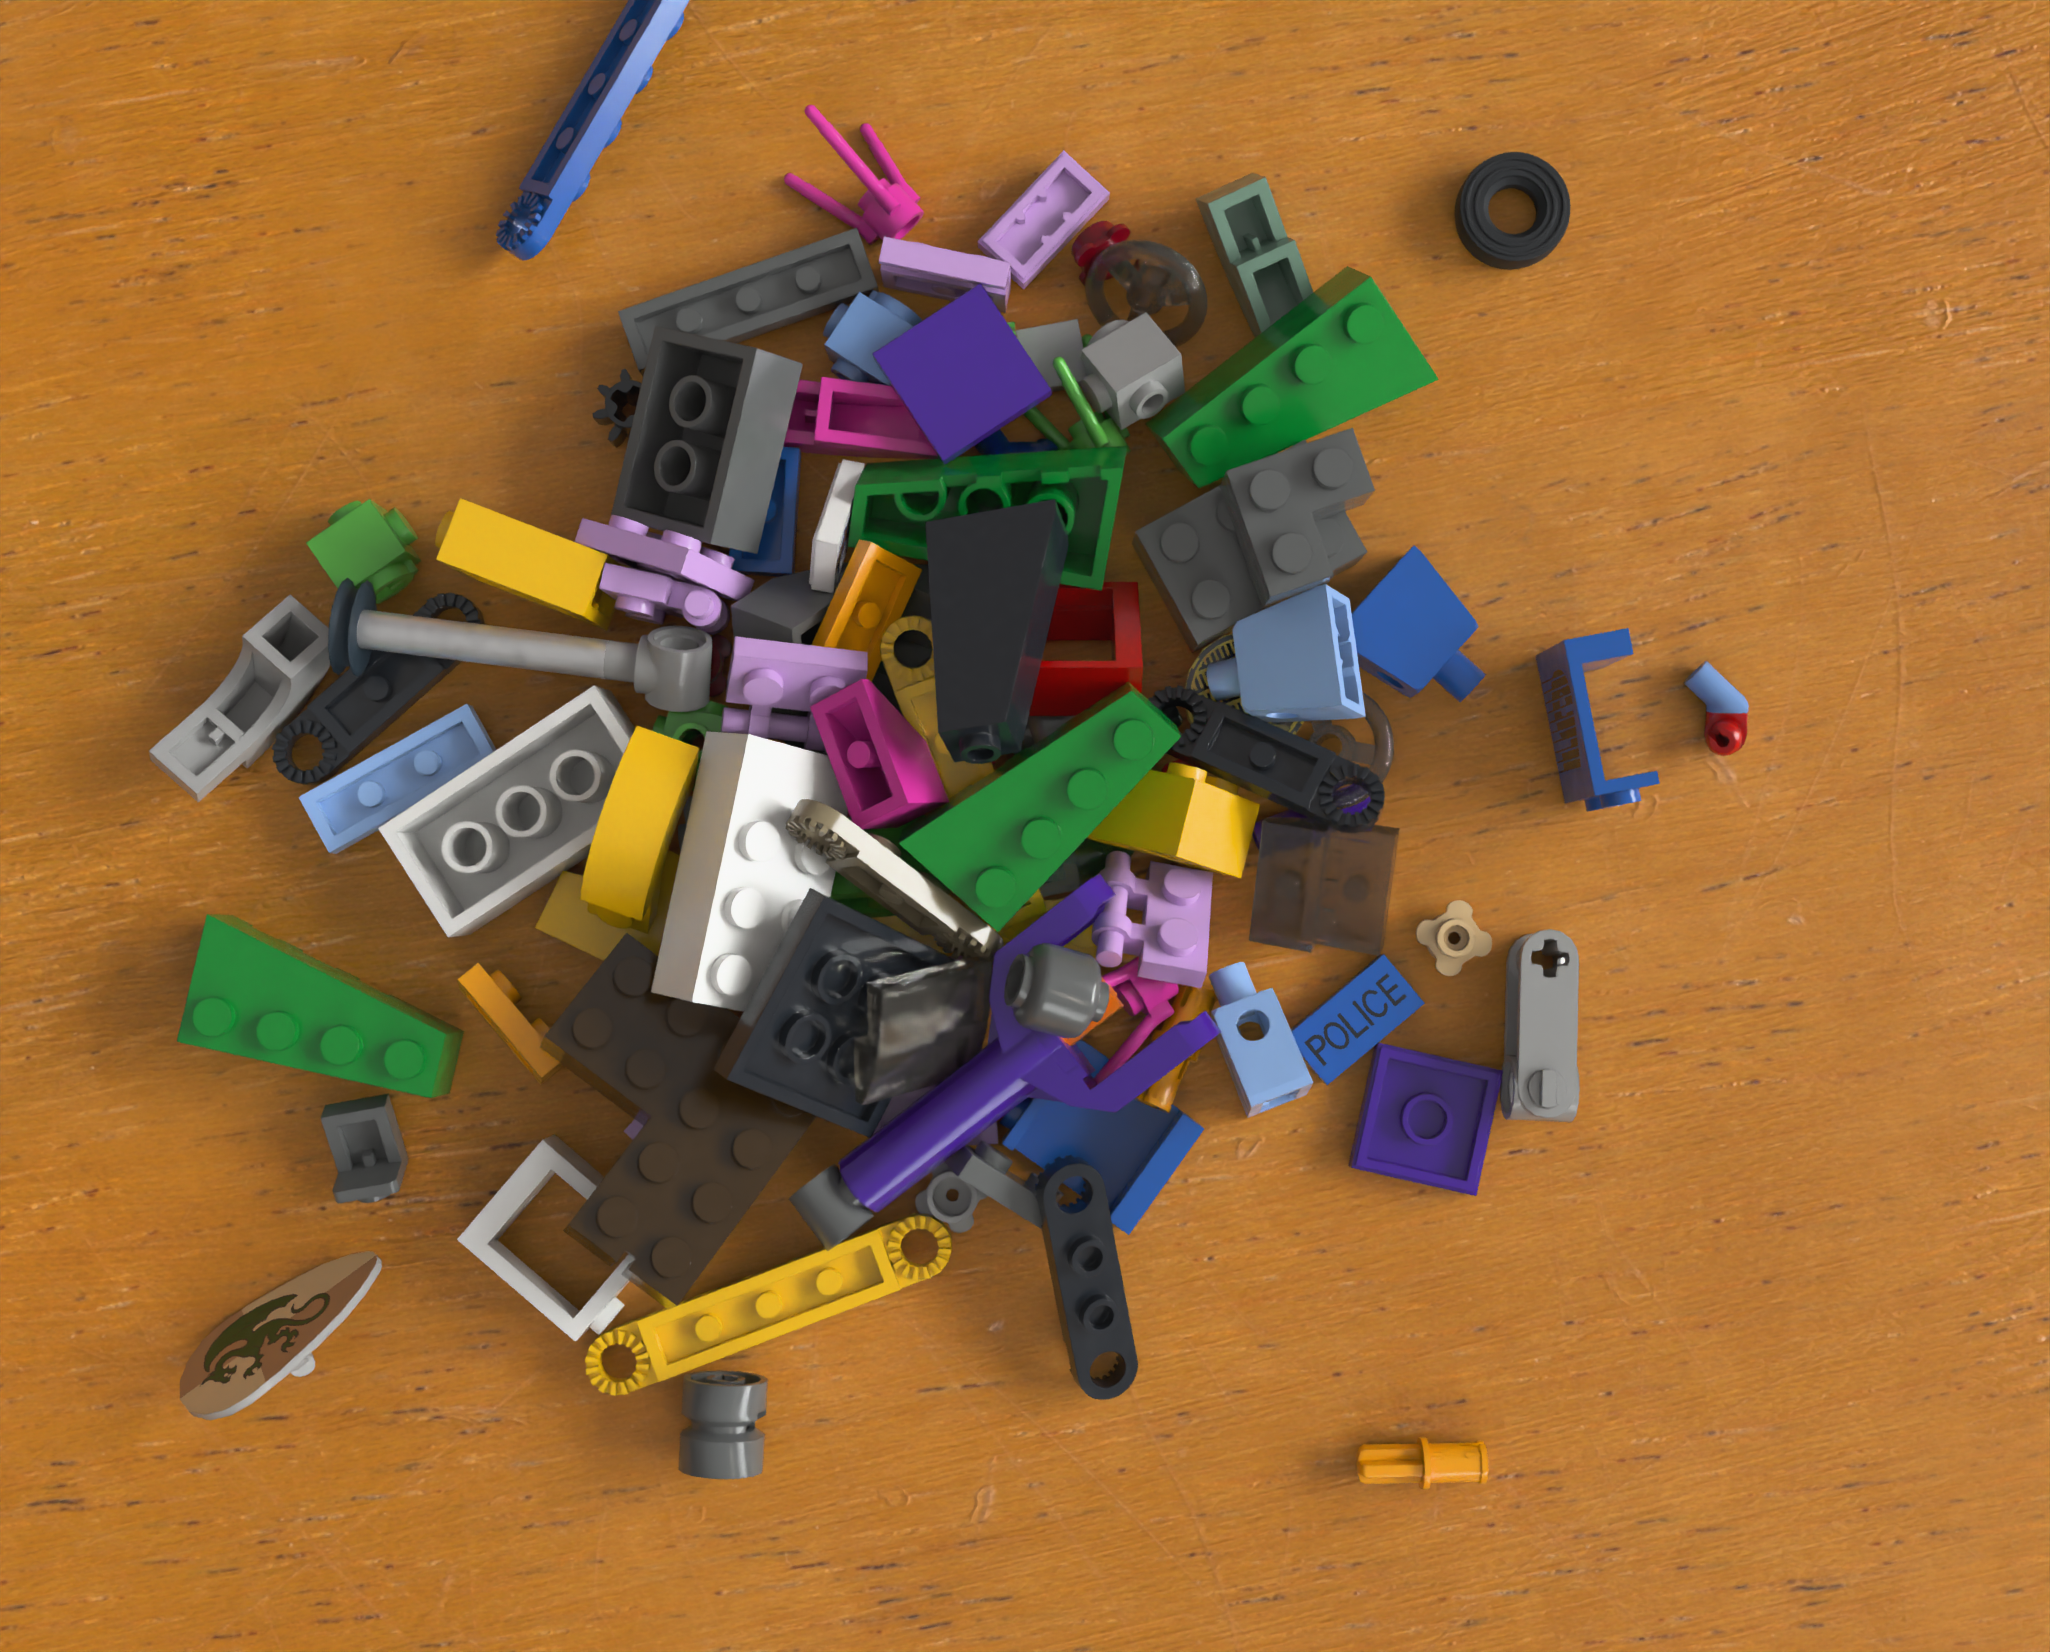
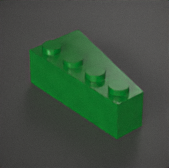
M1347 266L1146 422L1145 425L1180 473L1197 488H1201L1223 478L1225 472L1230 469L1274 455L1439 379L1372 277Z
M1127 446L956 457L943 465L940 459L867 463L855 485L848 547L855 548L860 539L870 541L895 555L928 560L926 522L1055 499L1066 527L1069 541L1060 584L1102 591Z
M1127 682L1058 727L1052 734L1007 760L1003 766L974 785H969L949 798L948 803L938 807L925 817H920L902 829L899 844L991 927L999 932L1181 737L1180 732L1168 717L1131 683Z
M207 914L177 1042L434 1098L450 1093L464 1031L393 995H387L359 981V978L339 968H333L303 953V950L281 939L269 936L234 915Z

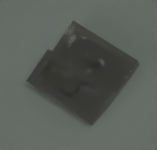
M1265 818L1262 823L1249 941L1310 953L1315 945L1319 944L1379 956L1384 947L1400 828L1374 824L1363 832L1343 833L1311 818Z
M974 956L867 982L868 1035L854 1039L856 1102L865 1105L937 1085L982 1049L990 1011L989 995L992 979V962L979 956Z

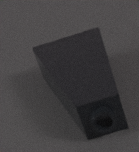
M1055 499L926 522L938 733L954 762L965 761L972 764H984L997 760L1001 755L1021 751L1069 546L1068 533Z

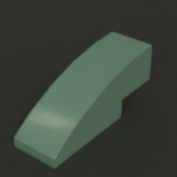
M1250 173L1196 198V202L1225 274L1256 338L1311 295L1313 289L1294 239L1287 237L1266 177Z

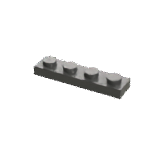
M854 228L618 311L638 370L644 376L655 326L739 343L836 309L841 303L850 304L859 292L869 297L872 290L879 293V289L858 229Z

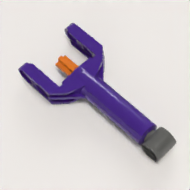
M1101 874L1096 875L1081 885L995 953L989 995L992 1014L988 1045L877 1130L871 1138L868 1137L841 1158L838 1162L840 1169L836 1164H833L789 1198L827 1251L838 1245L874 1217L869 1209L874 1212L881 1211L1027 1097L1063 1102L1072 1107L1116 1113L1221 1033L1215 1022L1204 1011L1193 1020L1181 1021L1098 1084L1091 1075L1096 1070L1075 1043L1123 1007L1111 985H1108L1109 1001L1102 1019L1098 1022L1091 1021L1087 1029L1076 1038H1062L1027 1029L1019 1025L1013 1015V1008L1007 1006L1004 999L1006 978L1013 960L1018 954H1027L1037 944L1050 943L1064 947L1091 926L1100 913L1104 911L1105 905L1116 896Z

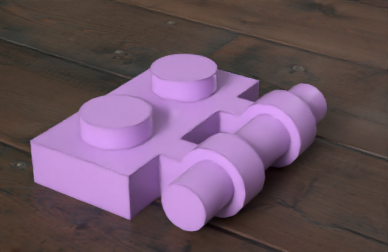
M609 563L604 565L599 589L615 599V608L625 611V616L663 625L665 614L680 618L684 616L697 629L711 635L722 632L730 621L728 606L710 589L674 581L670 577Z
M735 636L727 680L726 702L750 706L749 710L724 707L721 732L750 734L765 739L804 742V749L825 751V746L810 706L860 679H866L868 653ZM772 707L808 711L806 717L771 713Z
M1122 851L1109 853L1106 856L1105 869L1101 870L1099 874L1102 875L1116 896L1105 905L1104 911L1100 913L1093 923L1092 941L1097 946L1096 961L1105 967H1115L1122 962L1123 953L1139 956L1137 977L1201 988L1207 974L1213 872L1151 861L1146 879L1144 880L1135 878L1134 874L1130 871L1131 858L1127 853ZM1127 908L1143 911L1142 925L1131 923L1129 917L1126 916Z

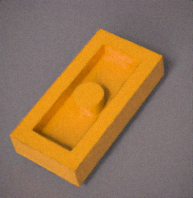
M859 539L811 645L867 652L868 671L866 679L872 682L882 660L880 644L883 634L894 621L901 618L922 569L870 541Z
M477 963L458 978L459 990L540 1085L561 1069V1063L540 1048L543 1038L550 1028L540 1018H537L531 1024L515 1006L522 999L520 994L501 971L497 969L491 975H488L482 966Z

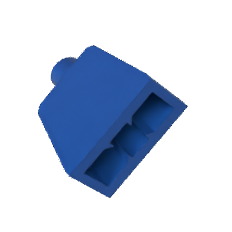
M1413 546L1352 612L1358 664L1360 668L1409 698L1418 694L1433 678L1457 701L1461 702L1486 675L1459 650L1479 626L1424 554L1416 546Z

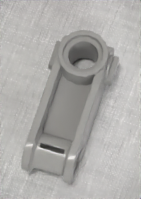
M1548 929L1524 935L1517 939L1508 951L1506 959L1504 1062L1500 1084L1501 1110L1506 1120L1571 1123L1577 1114L1580 1091L1577 1067L1579 956L1577 947L1572 939L1560 931ZM1541 950L1543 955L1552 956V968L1543 970L1541 965L1532 964V952Z

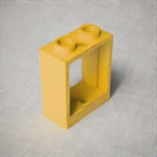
M461 498L455 512L448 511L444 515L435 539L436 547L440 548L436 560L466 577L606 631L608 630L616 609V600L599 589L605 563L621 566L609 555Z

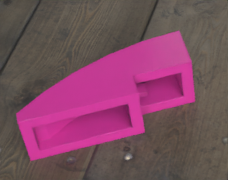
M821 377V382L799 380L783 447L800 448V451L804 453L838 456L940 459L892 386Z

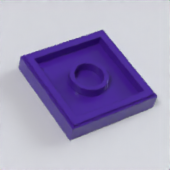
M981 283L872 353L875 362L943 465L1052 395L1051 388Z
M1378 1042L1374 1046L1348 1166L1354 1169L1476 1196L1503 1071Z

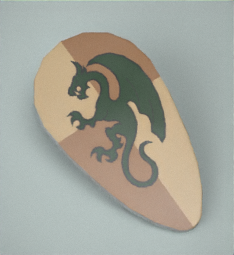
M366 1251L350 1254L324 1263L258 1298L223 1321L202 1340L186 1364L180 1379V1400L194 1417L206 1420L231 1416L254 1403L290 1372L297 1377L310 1374L315 1368V1359L312 1351L349 1316L366 1295L381 1271L382 1260L374 1252Z

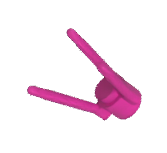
M807 105L804 110L806 116L868 189L858 202V206L864 211V214L861 217L792 173L784 176L785 184L847 225L857 228L859 234L869 245L876 242L879 237L883 240L884 236L901 240L920 221L924 211L917 205L920 197L905 182L871 125L868 123L862 124L860 132L889 182L885 178L878 180L814 105Z
M1139 956L1123 967L1102 976L1105 982L1111 985L1117 993L1118 999L1123 1004V1009L1130 1016L1133 1017L1142 1012L1146 1017L1094 1077L1098 1084L1124 1065L1154 1028L1175 1013L1168 1000L1179 993L1178 985L1137 977Z

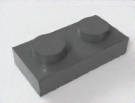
M982 1140L975 1149L966 1144L944 1161L957 1177L1041 1228L1042 1220L1038 1201L1035 1197L1037 1195L1035 1184L1039 1182L1037 1174L1032 1172L1026 1181L1008 1170L1013 1161ZM1059 1189L1056 1193L1057 1203L1064 1195Z

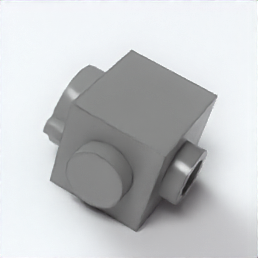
M1146 312L1130 322L1123 319L1104 325L1093 335L1087 347L1082 349L1080 358L1084 363L1086 375L1080 381L1083 393L1097 413H1102L1106 410L1121 430L1139 419L1154 416L1168 402L1185 393L1181 353Z

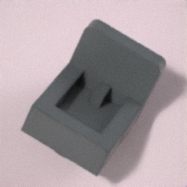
M389 1093L325 1105L321 1121L338 1170L332 1190L336 1202L345 1203L358 1200L363 1203H371L398 1192L409 1158Z

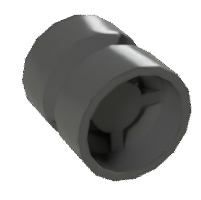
M726 1370L700 1371L684 1376L682 1414L691 1420V1425L680 1433L678 1469L682 1473L708 1479H741L754 1477L762 1473L765 1434L755 1427V1421L766 1415L768 1378L755 1373Z

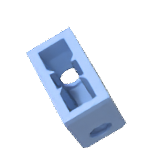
M1327 584L1316 586L1237 621L1232 629L1236 657L1210 663L1207 667L1208 686L1212 696L1217 701L1241 696L1244 711L1265 722L1339 720L1366 717L1350 599Z
M1238 962L1211 973L1209 979L1221 1006L1211 1011V1019L1221 1030L1216 1039L1247 1118L1307 1095L1313 1081L1273 988L1257 993L1244 962ZM1245 1022L1258 1023L1264 1037L1257 1041L1246 1040L1242 1037L1239 1026Z

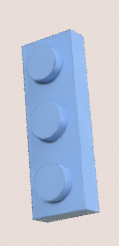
M465 704L301 795L299 799L328 852L337 854L378 831L379 827L497 749L473 706Z

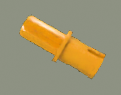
M1418 1437L1416 1444H1363L1358 1448L1356 1455L1358 1478L1364 1484L1419 1483L1421 1490H1428L1431 1483L1478 1482L1479 1484H1486L1488 1480V1454L1483 1440L1459 1443H1428L1426 1437Z

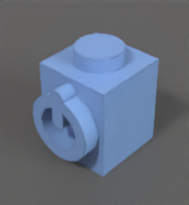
M872 290L869 297L859 292L850 306L841 303L825 326L823 336L828 338L824 345L829 360L834 363L830 370L842 380L891 386L875 362L872 353L922 322V319L906 305L885 293H878Z

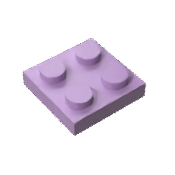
M611 515L608 525L584 518L581 520L574 542L607 554L617 563L628 568L667 576L674 581L705 587L712 590L719 597L736 602L751 592L754 580L732 569L735 560L733 557L701 547L702 542L692 537L670 530H664L663 536L648 532L649 527L617 515Z

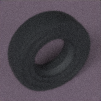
M1508 152L1493 156L1474 168L1459 190L1455 203V225L1459 238L1465 248L1476 259L1491 267L1512 270L1533 265L1547 257L1554 250L1567 230L1571 206L1569 192L1560 174L1549 163L1537 156L1522 152ZM1513 188L1521 190L1532 199L1536 209V218L1533 226L1527 231L1519 234H1509L1499 230L1492 223L1488 211L1489 202L1494 194L1503 189Z

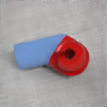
M1705 661L1692 672L1684 684L1706 704L1704 736L1708 748L1716 755L1728 756L1740 750L1745 744L1748 731L1749 706L1746 698L1708 661Z

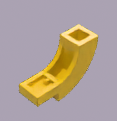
M638 725L636 726L604 802L589 850L581 887L580 900L588 902L587 912L597 915L606 924L621 929L633 928L648 934L657 915L662 873L668 850L682 811L695 784L699 756L698 747Z

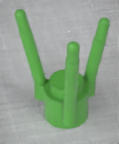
M1090 334L1083 335V348L1087 347L1092 338ZM1059 356L1055 357L1053 367L1081 419L1068 429L1073 440L1069 442L1035 406L1023 415L1057 450L1127 446L1126 455L1129 454L1131 449L1125 441L1130 436L1127 428L1121 430L1106 410L1103 411L1105 417L1102 413L1093 412L1065 360Z

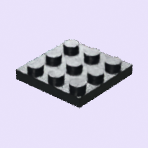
M810 888L713 1070L729 1081L871 1138L963 964Z

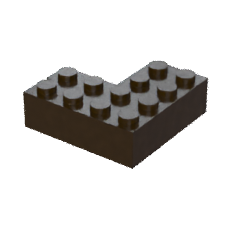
M626 933L546 1033L540 1048L643 1125L563 1231L609 1266L615 1264L624 1252L628 1253L635 1260L628 1264L621 1275L669 1310L680 1303L817 1116L729 1081L713 1070L740 1018L727 1008L690 1002L651 992L658 956Z

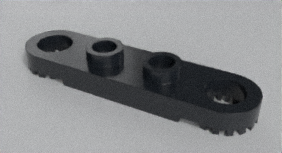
M454 593L437 594L438 596L434 598L431 597L426 600V604L413 614V616L437 619L445 610L460 609L466 616V622L485 625L480 609L472 601ZM372 650L369 663L363 674L357 677L353 675L351 668L348 669L313 700L304 712L289 725L283 727L281 733L277 734L275 737L276 742L272 747V750H274L273 762L276 763L277 770L288 780L304 785H317L329 780L462 661ZM314 735L323 744V760H320L319 766L313 767L312 770L302 771L293 761L292 750L295 743L301 737Z
M1179 685L1173 688L1166 686L1164 690L1154 692V696L1148 699L1161 712L1169 707L1179 706L1189 710L1194 717L1190 729L1184 730L1185 733L1183 734L1180 732L1181 737L1166 752L1167 754L1343 833L1363 832L1371 828L1379 820L1384 808V787L1378 775L1371 772V769L1368 767L1364 768L1359 766V764L1343 759L1331 750L1225 703L1210 700L1195 693L1190 688L1184 689L1183 686ZM1355 784L1367 791L1371 801L1367 808L1362 809L1361 813L1355 812V814L1351 815L1350 812H1347L1345 814L1343 810H1338L1336 804L1333 803L1332 796L1334 792L1341 786Z
M1067 1155L1065 1158L1059 1156L1054 1159L1055 1162L1052 1164L1047 1163L1045 1165L1043 1173H1039V1182L1035 1184V1190L1037 1191L1035 1197L1039 1205L1042 1220L1041 1229L1063 1340L1066 1343L1071 1367L1069 1370L1075 1382L1088 1396L1099 1400L1112 1399L1125 1392L1133 1383L1137 1374L1138 1360L1105 1185L1099 1172L1083 1158H1076L1072 1155ZM1070 1177H1082L1086 1182L1083 1184L1085 1192L1081 1191L1080 1194L1083 1197L1081 1199L1077 1197V1203L1075 1204L1071 1202L1069 1206L1065 1204L1060 1206L1056 1202V1193L1061 1183ZM1105 1352H1116L1118 1354L1116 1356L1118 1364H1114L1113 1367L1116 1369L1114 1372L1112 1370L1108 1372L1110 1376L1103 1375L1102 1379L1099 1377L1094 1379L1090 1376L1091 1365L1099 1355Z

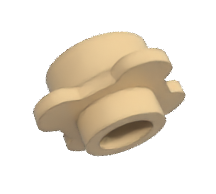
M1456 900L1450 902L1446 907L1445 913L1435 917L1433 920L1421 921L1416 928L1417 941L1422 945H1426L1429 953L1436 959V970L1446 976L1457 975L1461 971L1463 963L1474 956H1486L1492 948L1490 934L1480 931L1472 919L1473 909L1465 901ZM1451 932L1459 934L1460 940L1457 944L1449 942L1448 936Z

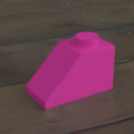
M860 679L810 706L852 822L861 829L898 828L949 802L927 742L869 679Z

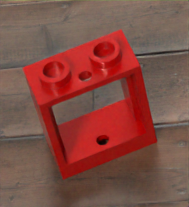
M1103 582L1102 591L1060 584L1047 640H1111L1112 661H1041L1029 716H1076L1127 682L1131 683L1142 694L1143 660L1138 582Z

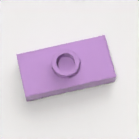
M1063 150L978 240V248L989 258L1010 262L1009 271H1011V278L1024 290L1109 200L1110 192Z

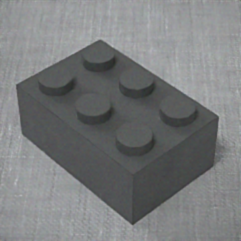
M655 326L611 515L624 517L661 531H674L701 542L757 554L803 364L755 347Z
M1303 440L1286 450L1306 444L1307 442ZM1220 486L1135 531L1132 545L1192 653L1232 632L1237 621L1273 606L1270 605L1262 608ZM1345 511L1315 521L1334 576L1356 565L1367 553Z

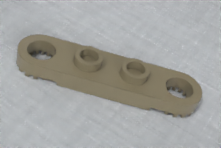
M801 799L798 801L786 822V829L789 830L788 833L790 836L796 837L795 840L798 843H805L808 839L807 847L811 850L813 844L817 846L816 854L822 856L824 853L827 857L825 863L919 934L934 936L937 946L943 947L942 950L945 953H953L951 957L955 960L961 955L963 956L962 963L966 965L970 962L972 967L977 969L979 967L981 969L992 967L995 953L1004 945L1003 939L994 929L950 897V889L937 877L926 872L916 871L900 858L902 853L895 844L881 836L868 834L834 808L811 799Z

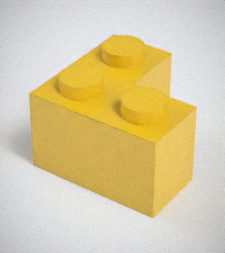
M1169 762L1167 773L1154 771L1151 768L1092 831L1087 839L1155 855L1188 867L1241 878L1260 804L1238 796L1239 786L1229 781L1207 776V771L1196 767Z

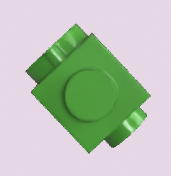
M371 499L364 503L354 501L341 507L329 518L328 523L330 526L306 542L337 589L342 581L347 578L353 581L356 589H359L361 584L368 580L373 585L376 594V604L388 600L403 590L419 571L415 565L421 562V559L410 545L418 537L405 517L397 508L394 507L387 512V510Z

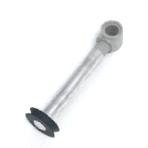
M349 578L340 584L332 605L328 632V651L333 672L338 675L349 666L353 675L359 677L364 673L369 663L372 650L633 682L635 692L645 694V700L650 705L671 712L695 711L709 703L712 637L697 628L688 626L660 627L652 630L648 635H642L639 644L381 612L377 611L376 594L372 583L367 580L361 584L359 589H356L353 581Z

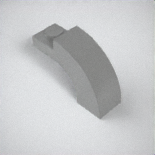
M289 595L242 636L243 645L241 653L228 676L201 706L149 750L150 760L197 802H200L241 764L249 768L276 741L275 737L278 733H281L283 727L289 725L298 716L322 682L331 665L328 651L329 628L292 595Z

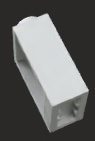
M552 1135L543 1139L457 1240L571 1339L577 1341L589 1328L600 1335L625 1306L616 1296L629 1282L627 1278L621 1275L622 1272L635 1259L628 1254L579 1311L498 1241L555 1173L586 1199L589 1198L604 1178L603 1175L559 1137Z

